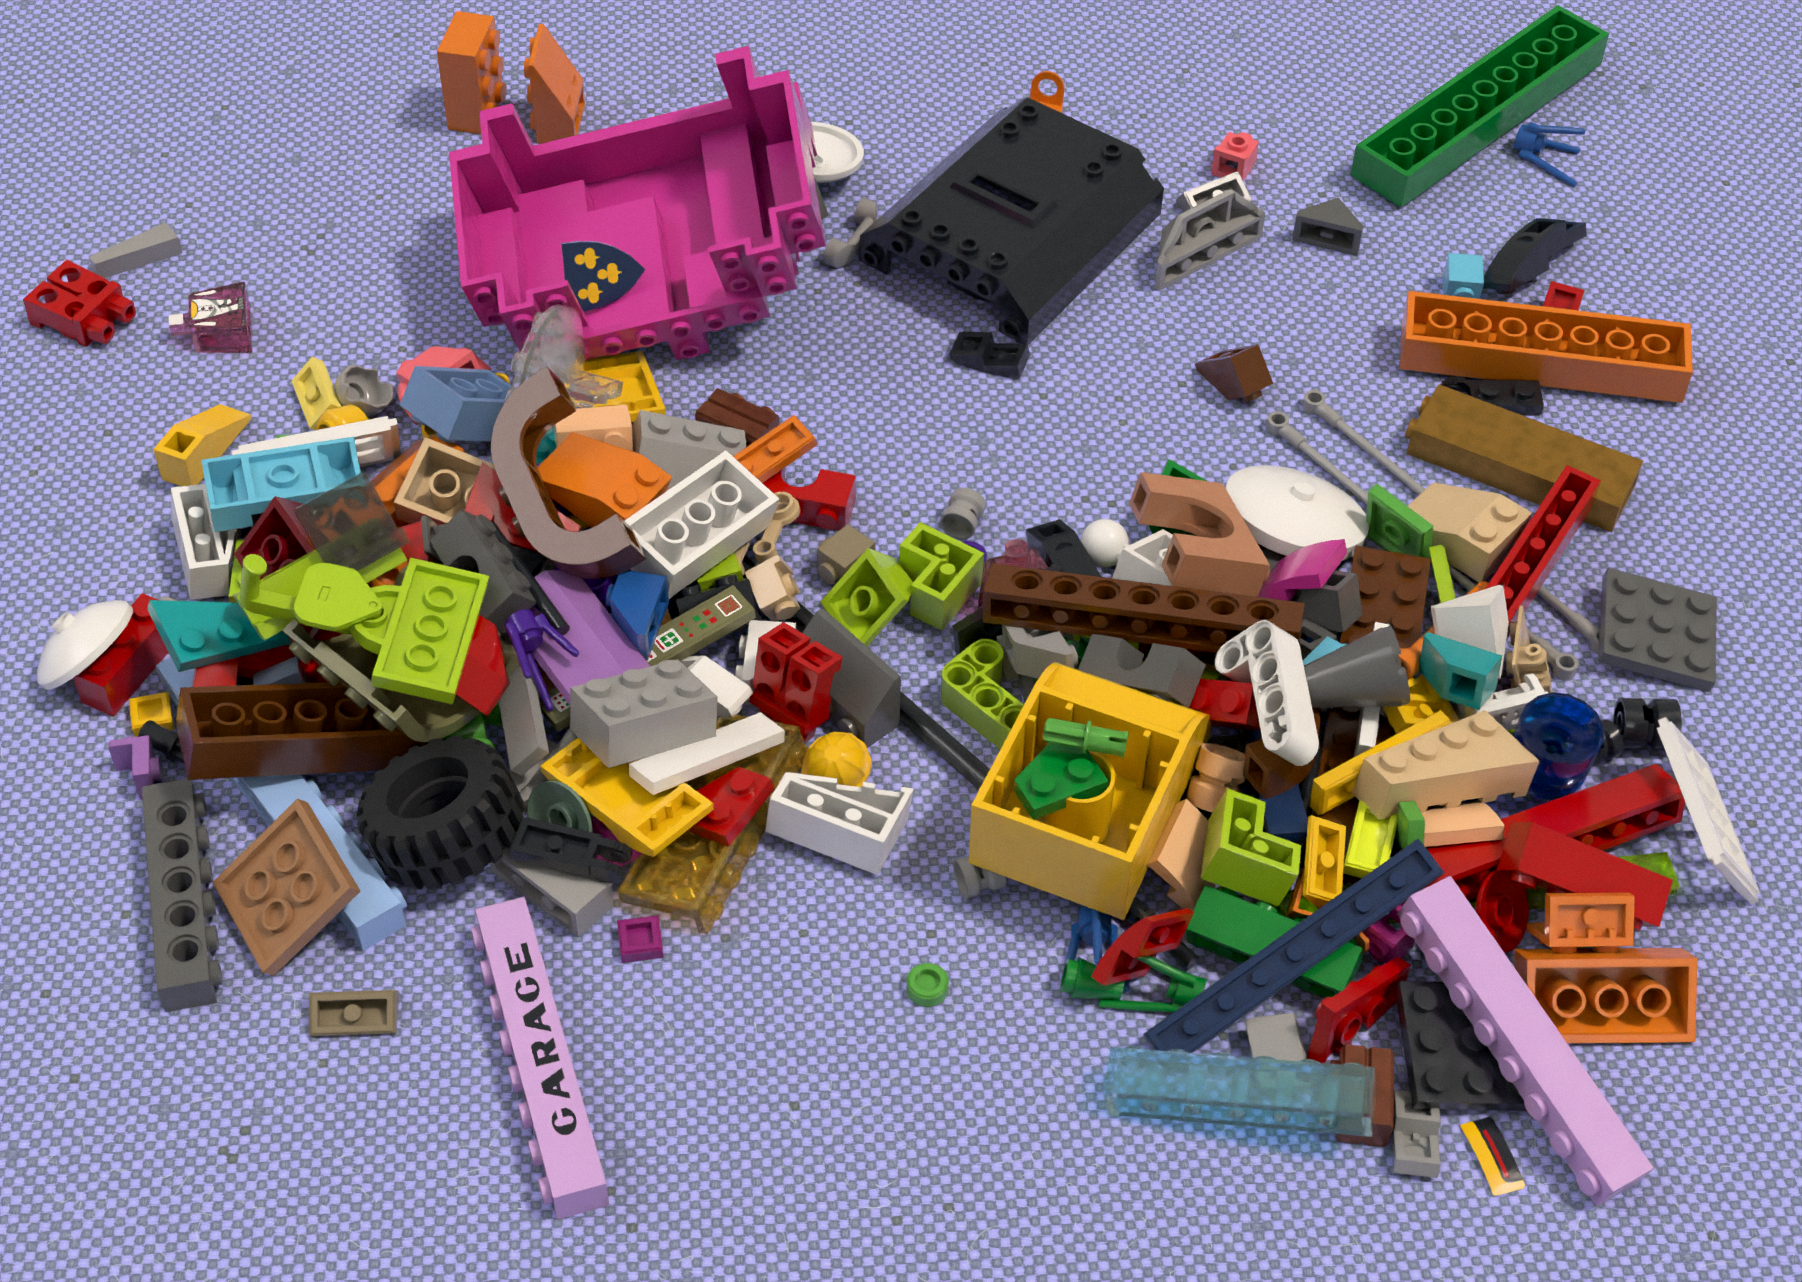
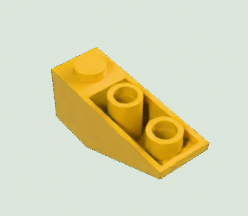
M219 404L174 424L153 449L161 479L179 486L198 485L204 478L201 460L221 457L252 419L251 414Z

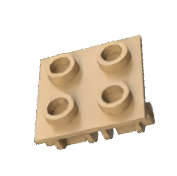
M1519 606L1517 622H1511L1510 642L1511 645H1514L1513 651H1507L1506 654L1507 674L1514 676L1511 679V688H1516L1520 683H1525L1524 675L1533 673L1544 691L1548 692L1550 703L1554 695L1547 654L1540 645L1530 644L1524 608Z

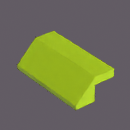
M371 518L262 578L259 589L297 597L306 570L317 563H331L355 569L365 582L368 583L406 562L407 559L400 546L392 544L379 519ZM240 591L233 594L236 602L261 639L266 640L290 623V621L247 611L240 604Z

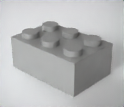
M678 659L665 660L658 665L639 670L631 669L623 674L604 679H592L585 684L570 687V729L610 768L716 737L718 696Z

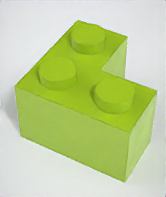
M919 522L900 544L899 563L913 581L911 584L910 615L942 631L982 584L984 553L922 522Z
M1227 788L1208 819L1201 879L1279 906L1298 877L1301 845L1263 832L1266 802Z

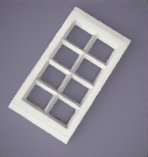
M388 416L240 445L238 450L231 451L232 455L354 437L360 467L395 460V456L401 455L396 418L388 419Z
M1666 717L1658 720L1660 727L1657 728V731L1709 862L1744 900H1747L1751 905L1759 902L1756 896L1760 893L1708 763L1672 721L1669 722Z

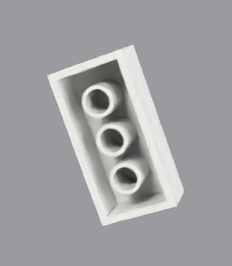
M724 451L625 520L633 529L647 558L630 570L666 576L670 599L681 589H684L769 527L779 498L731 454Z

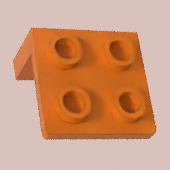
M1631 893L1545 894V922H1528L1527 931L1539 939L1540 943L1551 947V951L1556 953H1576L1577 947H1593V951L1601 953L1619 952V946H1633L1634 895Z

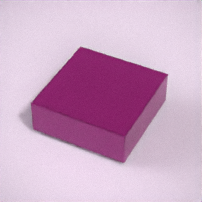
M659 915L617 920L622 963L664 958Z

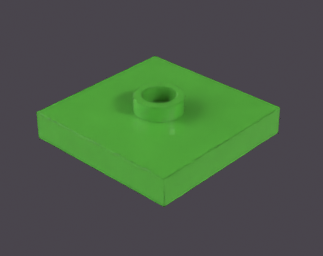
M1379 484L1373 486L1368 491L1366 522L1369 524L1367 538L1385 551L1430 558L1429 547L1432 546L1434 526Z

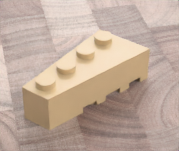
M1484 710L1365 757L1352 794L1359 801H1364L1369 810L1379 820L1390 818V816L1395 814L1398 815V802L1415 801L1420 811L1426 812L1428 806L1439 805L1445 808L1460 806L1461 801L1476 798L1481 803L1496 801L1498 795L1510 793L1513 798L1526 796L1539 760Z

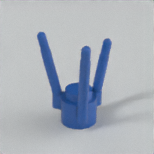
M1529 122L1528 125L1523 124L1519 128L1514 142V149L1520 151V158L1530 160L1555 177L1575 187L1577 186L1576 180L1534 154H1541L1545 146L1578 154L1580 153V148L1549 140L1547 135L1543 133L1584 135L1586 130L1584 128L1538 125Z
M1082 905L1078 911V922L1071 925V941L1065 963L1067 959L1075 960L1080 940L1083 939L1086 944L1093 946L1094 963L1097 965L1102 958V945L1109 940L1111 946L1118 938L1117 925L1112 924V916ZM1125 980L1123 991L1129 992L1131 989L1129 980Z

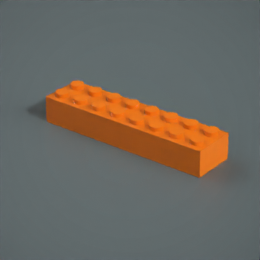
M1408 291L1402 318L1399 369L1485 380L1539 381L1540 386L1683 403L1693 374L1691 324Z

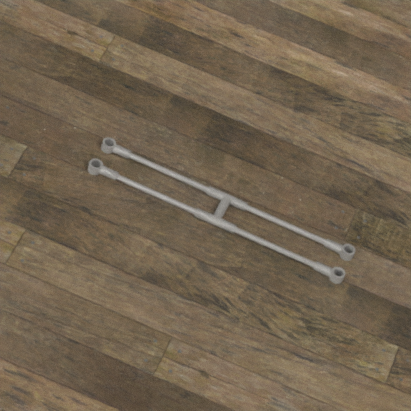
M1310 390L1305 393L1302 407L1306 413L1318 415L1333 428L1341 430L1418 495L1425 490L1424 487L1343 421V417L1325 403L1326 398L1322 392ZM1275 411L1268 415L1266 430L1270 435L1281 436L1297 450L1301 449L1367 505L1368 494L1306 443L1307 439L1288 424L1289 417L1285 413ZM1448 564L1451 577L1470 591L1475 584L1455 567ZM1541 586L1537 594L1570 621L1569 624L1590 641V649L1598 654L1600 628L1598 629L1580 613L1576 614L1546 588ZM1527 629L1530 644H1538L1545 649L1547 662L1553 666L1552 671L1555 677L1561 680L1572 679L1578 667L1577 658L1569 653H1560L1544 638H1538Z

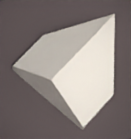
M1497 585L1431 606L1436 635L1502 655L1498 676L1501 679L1509 625L1503 586Z

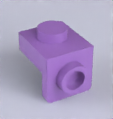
M149 735L131 736L109 741V752L115 769L118 771L132 769V777L140 800H142V786L157 784V781H163L162 761L160 757L155 756Z

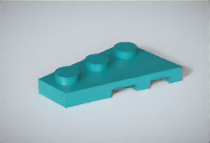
M149 600L147 610L178 672L288 645L291 642L283 631L266 640L261 639L238 603Z

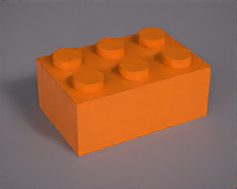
M456 11L437 49L448 130L481 134L479 111L498 107L500 102L505 101L507 86L506 83L502 82L504 61L503 57L499 56L500 31L496 30L494 16Z

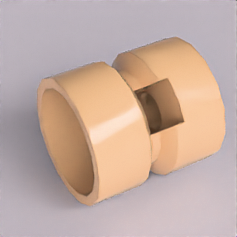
M1202 743L1195 763V768L1199 771V774L1191 777L1185 799L1195 807L1213 813L1227 788L1242 793L1238 784L1244 783L1246 780L1243 775L1245 754L1226 746Z

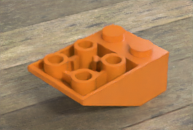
M539 24L536 37L530 38V58H525L524 77L530 79V84L527 87V103L533 105V110L530 113V129L535 130L537 143L542 144L578 135L585 108V94L582 76L546 26Z

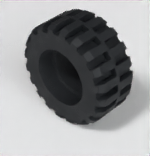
M449 736V739L444 741L440 738L429 740L427 745L421 747L419 745L407 749L409 752L403 756H395L388 761V766L384 770L379 769L374 774L372 784L366 785L358 804L357 826L384 875H387L391 881L399 885H406V887L422 890L424 886L431 890L442 889L444 884L450 883L454 886L464 882V878L472 874L477 876L484 872L485 866L491 862L495 864L503 856V850L510 848L523 818V799L502 757L491 745L468 737L465 740V738L460 736Z

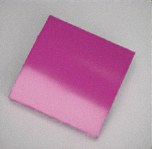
M1345 539L1315 543L1287 555L1272 569L1268 580L1263 583L1258 597L1290 601L1299 589L1322 588L1348 553Z

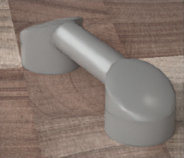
M862 198L859 201L855 210L854 221L860 225L847 242L836 238L830 239L824 251L823 261L825 264L841 268L853 260L859 249L860 234L877 220V205L875 201L867 198Z

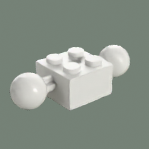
M1099 519L1085 528L1081 542L1094 565L1098 567H1111L1117 564L1113 579L1172 586L1161 566L1173 536L1171 533L1162 529L1129 545V537L1126 530L1114 520Z

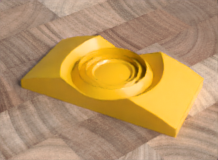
M643 351L597 357L582 363H573L581 400H584L586 408L627 405L631 422H635L640 410L666 415V408Z
M579 737L540 765L541 773L548 781H559L571 787L581 797L588 812L602 821L621 843H625L630 848L654 857L714 810L711 801L685 782L652 795L629 776V764L635 761L608 768Z

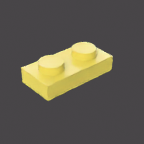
M311 357L292 379V384L309 428L315 430L320 415L326 410L340 407L341 404L324 361Z

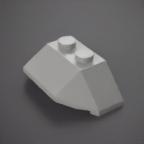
M1229 189L1179 214L1161 232L1155 288L1160 291L1262 238L1266 212L1232 189Z

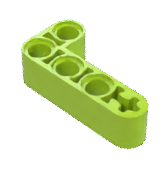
M981 639L971 644L943 667L941 701L946 708L997 748L1001 749L1024 704L999 686L1003 671V647L994 640Z

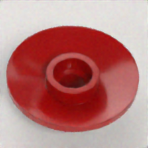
M1494 870L1485 878L1480 887L1476 902V913L1503 952L1507 953L1518 946L1525 934L1529 916L1528 896L1524 887L1510 882L1511 875Z

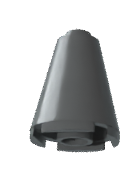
M1391 626L1381 627L1304 665L1312 708L1401 707L1410 702L1407 673L1405 667L1401 666L1398 655L1401 654V650Z

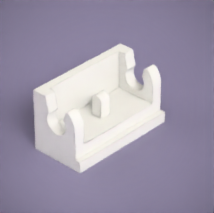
M1530 673L1524 675L1526 682L1520 683L1518 687L1493 693L1480 710L1455 702L1452 703V707L1459 720L1485 710L1506 730L1543 722L1550 696L1547 691H1544L1537 677Z

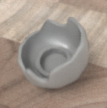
M359 365L347 366L342 370L335 382V391L343 406L355 405L367 417L380 413L394 399L392 383H382L378 377L377 369H364Z

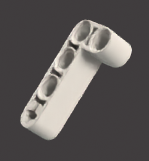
M1268 620L1258 621L1226 642L1219 649L1215 658V667L1218 672L1235 682L1252 683L1264 746L1295 766H1304L1313 760L1317 754L1319 739L1300 645L1295 637Z

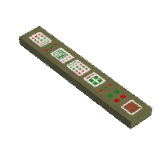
M732 585L662 625L658 631L647 663L650 666H654L665 660L678 659L682 661L756 618L755 609L736 587ZM555 686L548 690L554 706L552 711H547L541 697L538 696L541 713L553 728L559 732L570 725V705Z

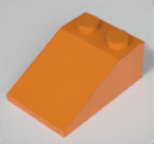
M574 432L537 467L550 497L592 528L615 514H618L625 521L664 494L672 479L671 475L642 454Z

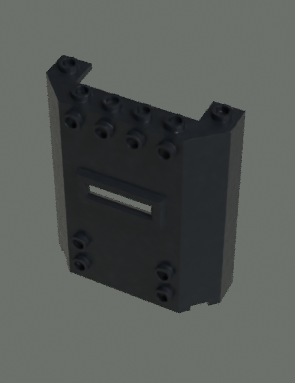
M1026 97L1015 105L1008 108L1005 107L996 112L860 234L859 261L887 275L891 271L892 251L999 305V332L1022 344L1029 345L1161 214L1164 187L1157 177L1151 178L1142 164L1146 159L1138 148ZM977 178L1035 207L1029 212L972 184V182Z

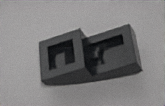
M959 332L949 356L950 360L974 370L1000 376L1021 377L1029 359L1030 351L1028 344L995 343L992 332Z

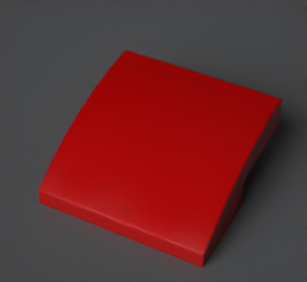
M1189 908L1145 917L1124 931L1108 948L1091 977L1105 986L1147 975L1151 966L1136 958L1148 955L1155 958L1157 953L1177 949L1194 912Z

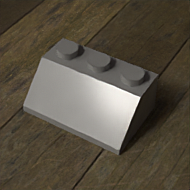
M640 410L632 427L633 452L642 454L672 476L666 492L724 451L734 456L746 448L745 430Z

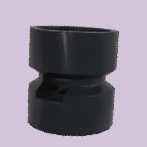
M1618 698L1614 708L1613 723L1622 735L1624 749H1642L1648 743L1651 749L1665 750L1657 728L1660 727L1658 720L1666 717L1681 732V709L1676 699L1653 698L1649 704H1646L1642 698Z

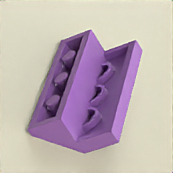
M545 570L534 577L570 626L569 631L563 636L579 651V656L573 657L545 631H543L542 644L531 651L533 657L569 705L570 687L585 684L592 679H604L623 674L627 670H639L650 667L582 578L569 575L561 570ZM535 605L529 609L535 617L541 614Z

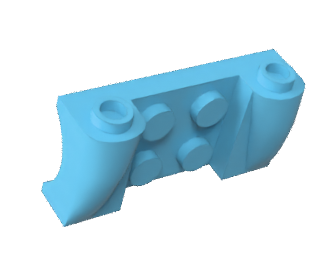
M354 437L201 460L214 532L253 526L251 515L263 513L275 496L310 506L328 503L329 509L343 497L356 499L364 508H368L366 486L360 471Z

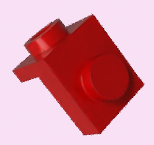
M1551 281L1542 306L1579 310L1585 290Z

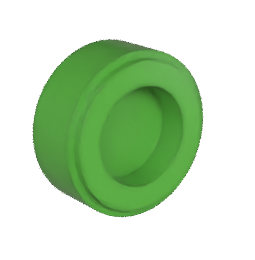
M923 963L910 970L907 975L906 991L908 997L915 1004L923 1007H932L940 1004L947 997L949 978L943 968L936 964Z

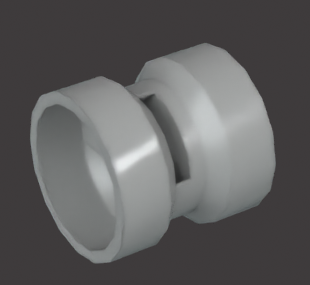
M970 488L955 489L948 501V507L943 511L940 518L942 530L956 539L971 538L978 526V520L986 509L984 497Z
M967 856L953 861L955 879L965 899L978 896L981 890L989 888L995 891L1006 887L1005 876L970 864L969 857Z

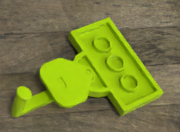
M249 554L243 559L244 567L241 575L240 604L244 609L255 614L290 622L295 619L299 624L343 634H352L354 640L364 649L378 654L372 674L371 686L453 704L487 591L488 575L410 557L401 586L381 585L370 588L355 569L331 563H317L306 570L297 597L259 589L260 576L267 570L266 561L256 554Z

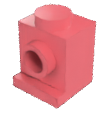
M1228 132L1220 146H1216L1214 149L1211 175L1221 178L1238 171L1244 181L1256 163L1259 141L1254 140L1250 134L1245 132L1239 134ZM1230 160L1238 163V167L1234 168L1225 164Z

